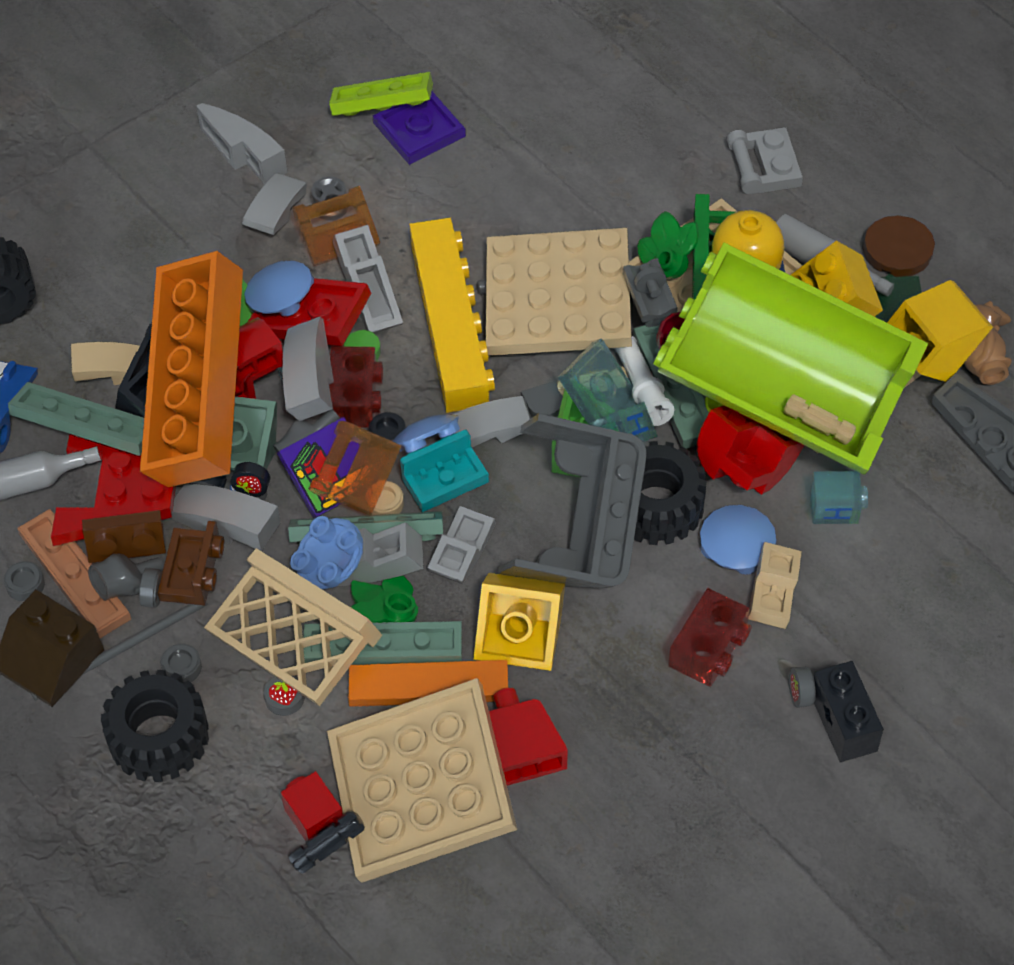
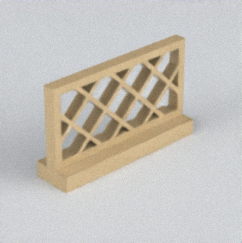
M256 548L247 559L251 568L204 628L210 634L320 706L366 644L374 647L382 637V634L367 617ZM255 582L262 583L265 589V598L247 602V593ZM290 601L292 603L293 615L275 620L274 605ZM266 607L267 622L249 626L248 612ZM240 614L241 629L224 632L220 629L228 617ZM318 619L320 621L321 634L303 638L302 623ZM294 625L295 640L277 645L276 629ZM268 632L269 647L251 650L250 636ZM344 637L352 641L343 654L331 657L330 641ZM322 643L323 659L305 663L304 647ZM296 650L297 665L284 669L278 668L277 654ZM324 668L325 678L317 689L313 691L307 687L306 673ZM298 675V680H296L292 676Z

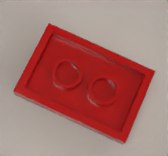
M314 278V283L310 287L309 292L299 302L300 308L296 313L290 316H283L280 312L270 314L253 313L248 322L259 317L265 321L279 339L285 340L288 328L321 317L324 320L328 345L343 346L372 293L367 283Z

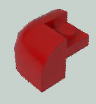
M259 317L239 327L235 397L256 399L253 381L283 366L282 343L265 321Z
M726 406L710 410L697 440L699 459L704 470L713 480L728 475L731 481L738 487L744 488L747 491L755 489L761 495L772 489L786 475L804 445Z

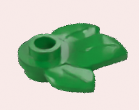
M667 211L662 212L653 222L651 236L642 238L638 242V255L642 263L644 264L658 258L666 279L681 277L688 267L687 255L696 247L698 241L697 223L690 222L680 227L677 219Z
M403 575L385 579L381 586L356 580L351 582V595L356 603L351 608L367 617L372 623L414 622L418 614V606L412 596L414 588Z

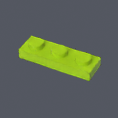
M430 72L335 87L332 91L329 106L333 116L340 114L352 116L365 110L376 109L382 111L395 105H418L426 100H430L433 87Z

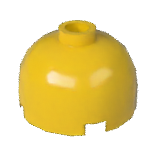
M754 210L737 211L725 218L717 227L711 252L718 254L723 243H726L777 269L781 268L785 249L781 229L770 216Z

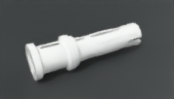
M632 336V347L615 348L633 384L632 397L641 406L642 418L647 425L659 426L665 424L674 415L673 403L668 398H665V389L662 381L653 377L638 347L636 338Z

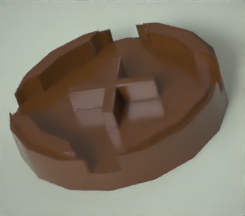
M900 215L887 216L875 221L866 232L863 250L866 260L876 270L880 272L882 269L888 271L890 276L906 277L925 270L932 259L935 242L930 230L914 218Z

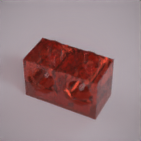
M331 346L330 361L334 383L329 384L332 410L337 413L340 419L344 417L349 427L369 428V423L373 420L374 413H381V391H376V383H383V362L376 361L375 347Z
M707 588L670 647L669 667L711 687L718 675L722 677L726 675L734 658V655L731 654L736 645L742 647L752 628V625L748 624L750 608ZM724 622L727 623L728 626H718L715 623ZM704 651L711 655L704 657L696 653Z

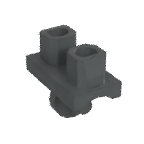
M658 258L639 266H623V275L642 323L645 322L646 327L658 326L671 313L677 312V305Z

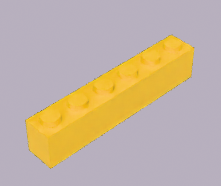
M451 217L409 224L411 249L446 413L461 411L489 402V391H495V383L492 369L485 370L484 362H488L485 340L479 341L477 335L482 333L479 312L472 313L471 306L476 305L473 285H466L465 279L469 278L467 258H460L459 252H463L461 232L454 231Z

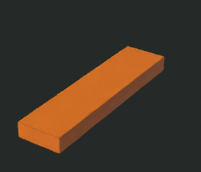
M507 660L351 665L349 667V707L402 705L478 678L483 686L486 702H494L493 695L501 689L508 688Z

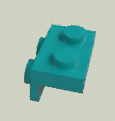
M467 429L443 437L440 441L410 452L400 459L402 480L422 512L489 482V473L472 449L471 435Z

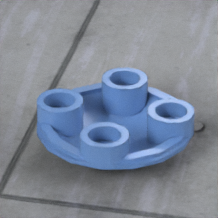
M292 260L271 264L256 273L248 282L244 293L246 303L252 313L270 314L280 312L283 316L293 315L299 310V302L313 285L314 277L310 269L300 262Z
M445 414L420 419L401 431L390 445L396 448L397 452L405 450L406 453L418 450L427 445L425 441L427 437L439 435L440 438L459 431L460 427L457 423L459 416Z
M730 505L713 511L704 520L700 531V548L703 556L713 560L722 567L737 570L740 574L744 575L756 571L763 543L776 544L777 541L775 528L768 517L757 509L744 505Z
M325 516L315 518L310 524L309 532L301 540L298 550L291 556L290 565L292 569L322 590L341 584L358 567L363 554V538L358 527L346 519H328Z

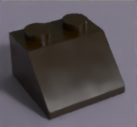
M35 589L8 619L0 642V674L53 707L88 669L91 663L104 651V648L92 623Z

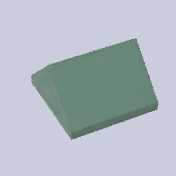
M235 397L230 470H234L235 466L242 462L257 463L267 469L276 453L273 447L276 443L277 433L276 401Z

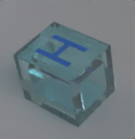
M645 402L618 410L590 422L593 426L635 435L643 443L658 437Z
M813 472L810 489L813 524L859 523L861 509H867L868 489L867 486H861L859 472Z

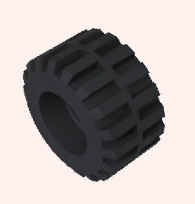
M0 237V324H8L13 322L14 318L23 316L26 313L25 309L31 308L33 299L36 297V291L25 251L22 247H18L16 242L12 240L5 242V238Z
M649 441V446H645L647 455L641 491L651 487H661L670 490L675 495L664 499H655L641 493L634 540L642 542L643 539L650 540L649 545H658V541L664 540L667 545L674 543L675 537L681 540L686 538L689 530L694 531L698 527L699 519H702L704 513L706 473L704 467H699V459L695 455L688 456V449L682 446L676 449L674 448V443L667 441L665 445H658V441Z
M157 669L156 675H150L148 670L140 672L141 677L133 679L132 676L124 679L125 686L122 688L117 685L111 691L113 699H106L103 705L105 713L101 714V723L112 758L117 766L121 765L124 773L130 776L135 772L137 780L146 781L148 776H152L154 782H163V776L170 775L171 779L180 777L179 770L184 768L188 772L194 767L193 759L200 760L205 753L203 745H208L209 735L207 730H209L200 694L195 691L194 685L189 680L183 682L182 675L175 672L168 677L166 670ZM169 716L176 719L167 731L159 735L143 736L135 733L137 728L149 718Z

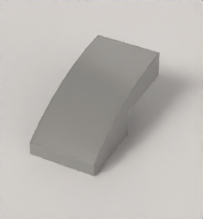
M275 173L252 201L243 217L242 225L274 235L289 221L290 208L306 195L307 183Z
M523 396L485 402L452 414L459 416L457 423L460 430L455 432V434L467 429L471 435L472 448L494 437L501 444L523 434L520 433L521 425L531 419Z
M459 506L447 535L442 534L427 567L428 571L464 583L480 558L496 525L495 519Z

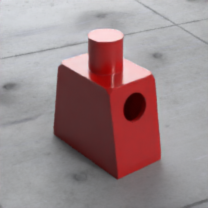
M504 688L497 691L493 695L497 709L489 711L507 786L566 770L568 759L567 747L541 701L532 699L520 703L514 688Z

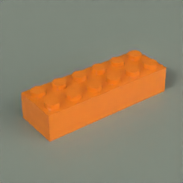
M218 251L156 267L140 472L166 487L230 474L243 269Z

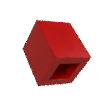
M316 771L307 777L301 776L294 779L281 792L284 810L305 841H308L334 822L337 825L339 823L338 818L343 816L341 806Z

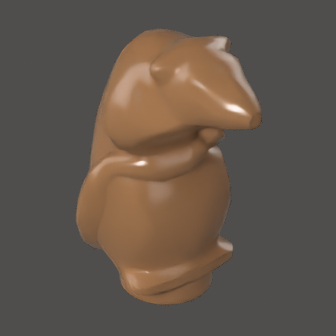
M989 301L983 305L978 304L975 306L993 328L964 364L972 374L979 377L983 384L993 385L1002 382L1009 375L1008 368L1012 361L1011 358L1006 357V345L998 331L1000 330L999 326L1010 323L1011 318L998 306H994Z

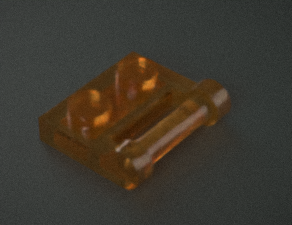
M360 186L348 189L349 193L312 205L304 206V204L293 207L294 217L302 233L313 267L338 259L332 242L335 234L368 225L375 246L381 243ZM351 206L355 208L357 213L314 228L310 219Z
M338 421L334 430L336 437L318 477L312 479L308 489L318 496L330 498L371 516L402 445L346 421ZM350 441H355L361 445L343 486L339 487L332 484Z

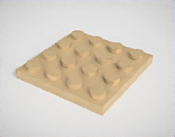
M627 228L487 237L486 346L488 356L632 347L630 290L623 275V266L629 265Z
M478 678L327 731L343 815L353 810L360 816L365 825L364 831L353 839L350 836L348 837L355 876L361 883L517 830L483 686Z

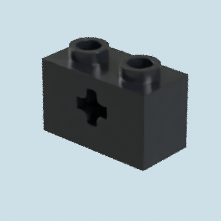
M853 660L815 671L816 695L814 704L840 763L878 752L884 729Z

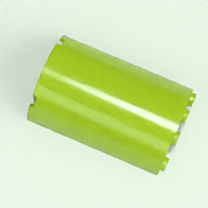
M723 243L718 254L710 252L701 270L702 273L707 275L696 299L688 297L679 315L685 321L680 330L672 328L653 365L659 367L658 373L865 475L883 441L881 435L904 387L914 375L928 343L743 251ZM797 395L805 399V403L809 406L812 403L838 416L837 420L842 422L844 419L855 425L856 431L848 444H843L833 439L834 435L829 434L827 436L802 423L801 418L797 417V419L786 415L783 411L790 396Z

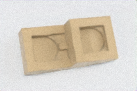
M115 342L71 344L73 378L75 381L111 377L113 384L119 385L140 346Z
M768 542L763 543L751 596L749 620L786 629L790 621L793 591L798 582L802 551Z

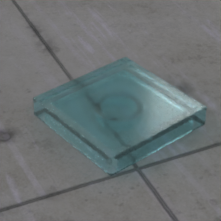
M602 338L592 342L558 376V379L588 425L612 430L636 404L631 394L632 384Z

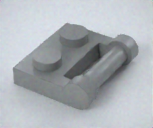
M786 127L745 133L743 130H735L727 135L726 139L729 149L734 151L742 176L740 184L744 193L755 194L802 187L803 177ZM749 149H755L762 176H759L754 171L748 153Z

